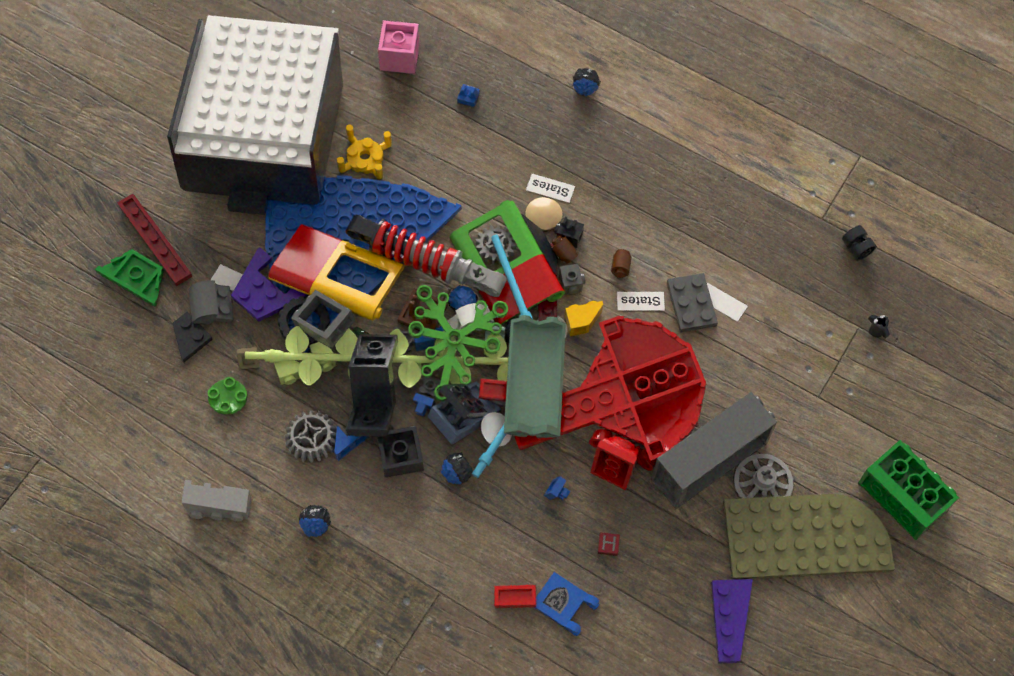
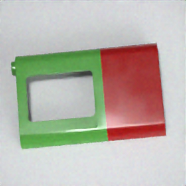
M503 201L500 206L451 233L450 240L456 250L463 252V259L473 260V263L487 268L469 233L497 216L502 217L521 251V256L509 262L527 310L546 299L549 302L556 301L565 294L563 287L514 201ZM503 267L495 270V272H499L506 277ZM508 280L499 297L491 296L477 289L490 311H492L493 305L497 301H503L507 304L508 312L506 316L493 319L495 322L500 323L501 326L510 319L520 315ZM501 308L496 310L497 313H503Z

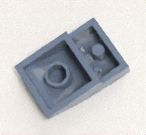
M476 381L468 385V387L472 391L471 394L478 399L480 384ZM479 399L484 404L483 408L487 411L485 416L491 412H500L501 408L488 400ZM445 401L433 406L428 414V418L451 444L458 442L478 429L483 418L465 419L460 425H455L453 421L459 412L454 406L449 410L445 409L443 411L440 407Z

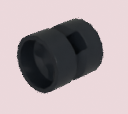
M862 225L850 229L842 237V241L847 248H852L851 253L856 260L866 258L877 248L874 241L867 237L868 234Z

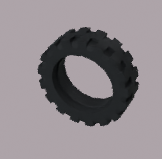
M304 296L298 297L299 299H291L288 304H284L283 310L279 312L278 325L284 340H286L287 335L291 331L288 326L290 317L305 303L306 298ZM320 303L313 312L319 315L320 324L318 329L324 332L330 325V317L326 306ZM307 335L309 339V345L318 342L317 340Z

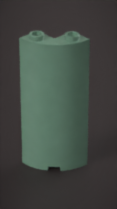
M521 315L519 318L511 320L504 422L505 434L520 437L536 435L537 438L560 436L566 323L559 321L556 317H547L546 320L536 321L528 315Z

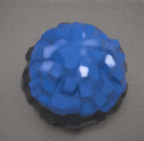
M579 68L573 76V88L580 95H592L600 86L601 81L595 70Z
M459 285L449 294L448 304L456 313L455 310L465 305L476 303L478 296L471 288Z
M462 452L449 454L444 460L441 474L446 477L448 483L459 485L467 482L473 473L472 467H470L466 458L463 457Z
M309 505L300 512V528L308 537L322 536L327 531L328 526L331 525L327 508L319 505Z

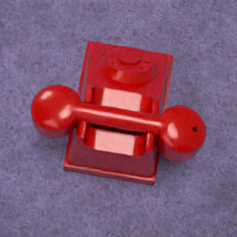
M606 429L595 430L589 440V444L597 448L590 473L625 491L630 483L636 461L642 468L651 471L656 464V461L650 462L646 449H640L639 445L635 446L628 440L617 437L616 434L613 435Z

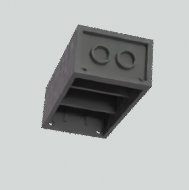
M750 392L658 457L651 480L672 506L678 509L739 465L744 459L765 446L777 424L774 414L771 411H767L761 399Z

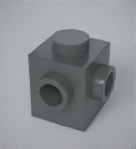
M579 265L560 266L559 278L565 294L575 295L582 292L585 276L584 273H580Z

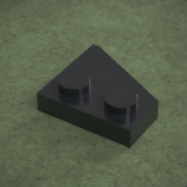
M188 312L172 323L183 362H186L213 340L212 336L200 324L192 323L191 315Z

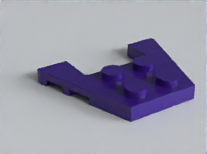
M260 247L257 249L231 294L232 299L258 322L280 312L284 304H288L291 299H299L298 297L300 296L307 298L309 296L295 289H291L284 294L260 272L272 262V257Z

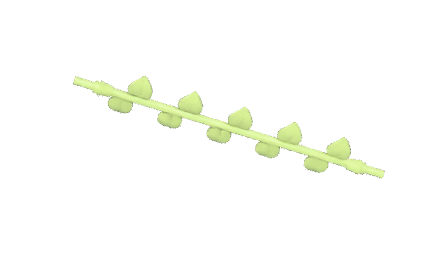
M296 326L286 337L285 345L289 352L274 349L265 350V352L245 351V359H261L270 363L283 360H302L298 368L299 377L304 384L311 386L322 374L318 361L350 362L358 338L349 328L335 344L336 350L340 354L302 353L308 348L309 339L303 330ZM395 329L389 334L398 336V343L392 363H402L398 370V376L402 384L408 388L413 387L421 378V369L417 363H433L446 355L448 351L447 347L437 353L438 356L432 360L426 358V356L403 355L408 349L407 338L399 329ZM491 333L488 338L495 337L500 341L499 351L496 354H489L484 349L487 357H475V364L501 365L497 370V379L507 381L508 358H502L507 350V345L500 334L493 335ZM453 336L450 338L453 342L456 341ZM436 339L435 345L443 340ZM493 344L489 345L491 350L496 348ZM455 356L465 372L471 376L470 369L463 364L464 359L460 356ZM468 358L466 363L471 364L473 360ZM452 367L449 381L451 384H460V378ZM463 377L462 381L468 382L469 379L468 377Z

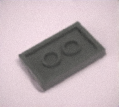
M704 273L667 279L680 332L717 326L718 322Z

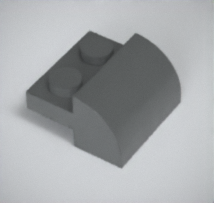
M207 280L195 283L189 288L192 323L210 325L213 321L231 323L234 320L230 286L216 285L215 280Z

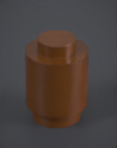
M558 236L551 242L553 244L551 249L562 262L564 261L568 264L578 256L575 247L566 236Z
M618 249L613 255L611 273L617 278H624L630 273L632 257L628 250Z

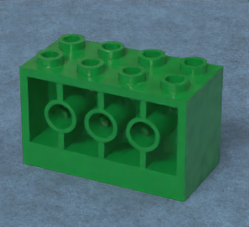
M901 440L867 468L858 482L915 540L947 513L959 499L955 490L947 486L936 472L931 471L927 467L926 462L922 458H918L912 452L910 446Z

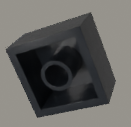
M416 426L389 430L387 436L377 437L385 478L424 471Z

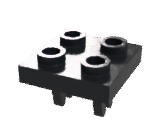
M445 384L440 389L441 393L447 398L440 408L444 411L454 406L459 412L453 421L455 425H460L465 419L483 418L487 413L483 408L484 404L471 394L472 391L467 385Z

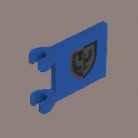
M554 572L537 595L536 607L534 608L566 628L574 636H578L581 632V627L570 620L583 602L596 610L599 606V599L586 593Z

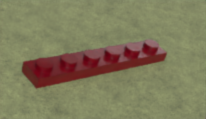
M134 194L117 202L122 212L176 286L193 277Z

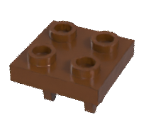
M414 288L397 321L408 327L413 321H419L423 324L424 328L435 330L439 324L437 320L430 318L417 319L415 317L414 311L418 306L430 309L425 302L417 298V289ZM423 292L421 293V296L427 297L428 294ZM432 296L431 298L438 306L437 297ZM418 310L417 314L423 315L424 312L422 310Z

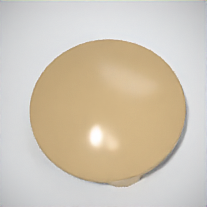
M537 198L527 206L526 217L542 230L553 231L557 223H560L562 219V209L556 201L550 198Z

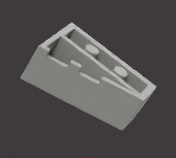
M185 479L182 504L191 518L202 519L203 517H210L213 520L231 518L233 521L249 519L252 497L249 490L223 486V489L211 488L210 483H204V486L192 485V480Z

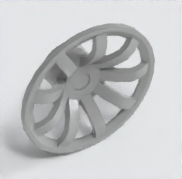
M769 454L751 455L744 459L735 471L734 486L740 498H753L759 490L762 491L761 497H767V491H770L773 497H777L779 495L775 490V486L787 490L785 496H791L794 484L791 471L782 460ZM757 459H769L767 466L761 467ZM752 461L757 471L747 470L744 466ZM774 461L783 468L781 471L776 472L772 468ZM740 472L753 477V479L739 482ZM787 474L789 484H783L777 478ZM755 485L754 489L746 497L741 488Z

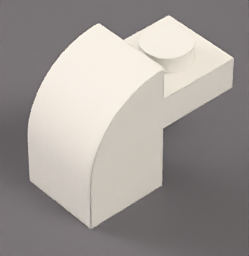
M476 303L468 304L455 310L457 314L447 320L452 329L461 330L474 322ZM482 304L477 306L479 309L485 308ZM488 306L486 308V311L483 313V316L490 312Z

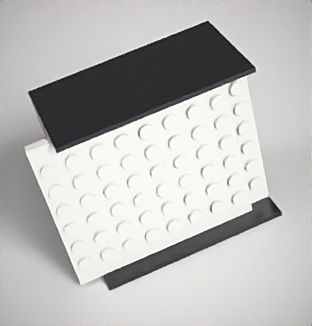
M208 15L204 29L203 20L198 19L167 134L179 185L182 190L229 196L227 203L228 211L266 215L269 200L313 205L320 202L343 89L338 28Z

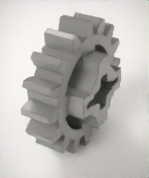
M490 225V230L483 228V234L478 233V239H476V249L481 258L485 256V262L492 260V264H495V261L501 264L491 239L493 235H498L509 261V256H513V250H516V242L511 233H507V227L500 229V225H497L496 229H494Z

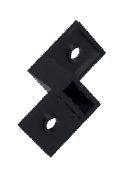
M359 334L348 366L353 408L346 427L347 436H387L396 403L392 360L398 343L397 335Z

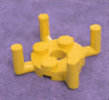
M347 125V139L352 145L347 149V163L344 162L343 157L337 158L338 171L344 173L352 169L355 172H364V174L373 173L378 180H381L383 178V151L392 145L391 133L385 131L384 142L378 144L371 138L357 140L354 136L353 126ZM363 154L370 155L368 159L360 158Z

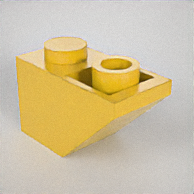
M590 301L584 305L575 304L565 308L564 317L570 336L589 333L602 313L603 301Z

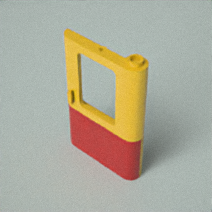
M301 224L273 263L268 278L307 295H311L317 290L350 309L352 313L374 321L380 318L382 314L381 304L389 294L405 265ZM342 255L389 273L376 295H368L327 278Z

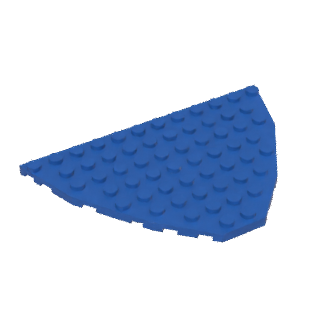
M340 175L336 178H326L325 176L318 204L268 201L265 220L266 253L272 257L269 268L271 269L273 263L301 224L369 250L370 244L353 239L345 233L354 215L363 216L375 223L385 219L391 224L388 231L391 230L393 225H397V235L400 234L402 229H407V239L414 232L417 234V240L424 236L426 237L425 243H427L462 210V206L458 203H450L445 198L430 195V192L410 184L402 183V185L390 184L388 181L367 178L354 179L352 176ZM342 255L327 278L371 295L383 284L389 273ZM272 281L273 284L284 294H286L289 290L292 289L290 287ZM326 307L331 324L339 314ZM313 312L306 322L318 328L320 324L319 315ZM292 316L290 317V320L288 322L290 330H292L295 327L291 319ZM307 348L302 353H310V348Z

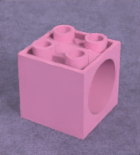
M383 21L378 47L380 71L415 74L420 46L418 24Z

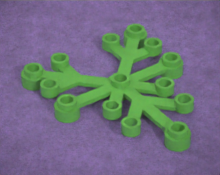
M421 285L417 289V298L425 302L430 310L418 306L414 311L415 317L417 319H435L445 332L424 328L423 324L419 321L410 323L408 332L413 338L426 336L443 340L435 346L426 349L425 356L430 360L435 359L437 353L448 347L446 355L430 365H424L421 369L422 376L429 378L434 371L444 366L441 383L435 388L434 395L438 401H446L447 398L439 396L438 393L445 384L449 383L452 367L460 378V384L468 386L471 383V376L465 372L455 357L456 349L464 359L463 364L468 368L474 366L475 357L469 354L464 345L482 348L489 354H496L500 349V341L497 338L490 337L484 341L466 336L476 329L487 330L493 335H499L502 331L501 324L498 322L489 323V321L496 317H505L508 312V306L503 301H497L494 303L492 311L483 316L487 304L482 300L477 301L475 304L474 322L461 330L452 329L444 317L445 306L449 302V295L445 292L440 293L437 297V306L431 298L432 289L427 285ZM426 292L428 296L422 297L421 293ZM444 296L447 300L441 301L440 297ZM482 304L485 308L479 309L477 306ZM501 308L503 313H497L496 310ZM422 310L424 314L418 315L417 311ZM497 326L500 330L496 332L492 328ZM418 328L420 332L415 334L412 330ZM456 336L458 340L453 342L450 338ZM493 344L496 348L491 350L489 345ZM432 350L435 354L430 356L427 352ZM466 359H472L473 363H466ZM424 369H429L431 371L430 374H425L423 372ZM468 377L469 381L463 382L462 378Z

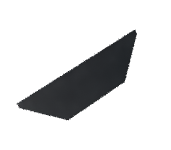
M521 214L553 272H556L558 257L551 249V245L542 229Z

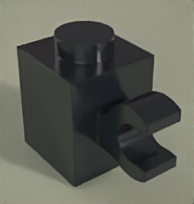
M563 217L561 224L557 223L554 233L557 234V237L566 236L571 244L577 248L583 235L584 224L577 222V220L573 221Z

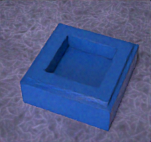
M426 336L414 338L416 351L435 346L434 338Z

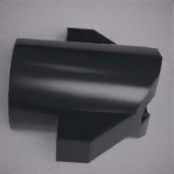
M873 314L869 316L868 320L872 323L869 333L876 338L883 336L886 339L889 337L888 317Z

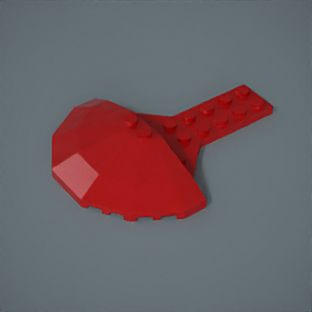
M616 316L599 323L605 340L581 387L562 393L560 436L596 424L643 444L650 462L653 463L658 457L687 438L698 425L706 390V381L690 343L683 341L677 334L666 329L660 322H648L638 318L628 319L624 318V316ZM527 435V437L515 436L519 450L556 438H537L536 435Z

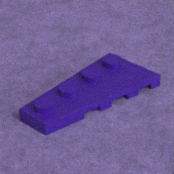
M753 579L712 580L711 582L718 663L740 662Z

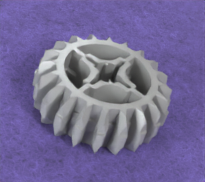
M310 410L309 415H306L303 411L302 417L295 415L296 421L290 420L289 424L291 427H286L287 434L284 435V438L287 440L285 444L289 448V453H294L296 459L301 457V460L305 462L309 458L310 463H312L313 458H317V461L320 462V456L328 457L327 451L333 453L334 449L332 446H335L337 427L333 425L334 421L332 419L328 420V415L325 414L321 417L320 411L314 415L313 411ZM305 427V430L297 436V433ZM309 431L311 432V435L314 436V442H312V439L309 438ZM324 437H326L325 441L320 446H318L319 441L323 440ZM300 445H302V446L308 445V446H310L312 449L303 448V447H301Z

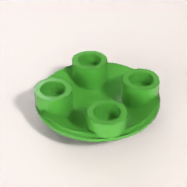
M227 377L224 380L218 381L208 390V402L211 408L221 414L236 413L244 407L247 401L246 388L233 377Z

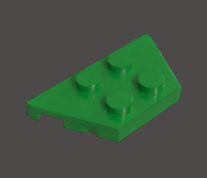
M131 249L122 256L112 259L111 263L103 267H96L95 270L98 274L156 307L164 272L162 266Z

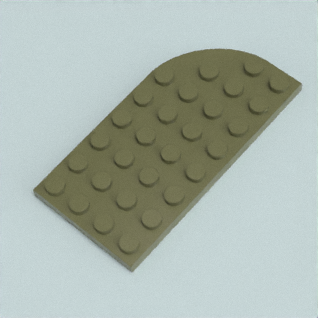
M841 494L737 498L724 499L723 501L732 580L890 572L895 570L891 541L885 526L871 509L853 498Z

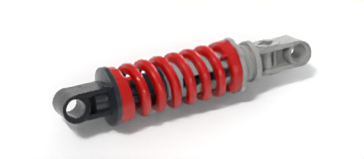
M354 215L345 231L349 237L370 244L369 252L379 255L385 253L388 259L394 258L398 263L404 261L405 266L413 265L415 270L422 268L423 273L429 274L431 272L434 278H438L441 275L442 281L447 284L455 280L461 285L466 284L491 296L499 297L507 281L503 274L473 263V260L463 259V252L460 250L449 248L446 252L444 251V244H439L438 248L434 247V240H430L426 244V237L421 236L417 240V234L414 232L407 239L408 230L402 229L400 234L397 235V225H393L391 230L388 231L391 224L385 219L375 223L363 216Z

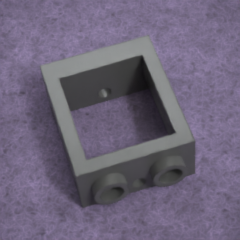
M317 290L306 298L305 303L294 312L291 318L295 327L299 326L305 334L330 349L333 348L355 321L350 309ZM320 303L339 314L324 332L306 322L307 318Z

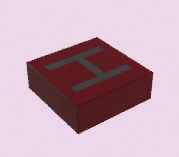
M600 532L598 554L618 556L620 534Z

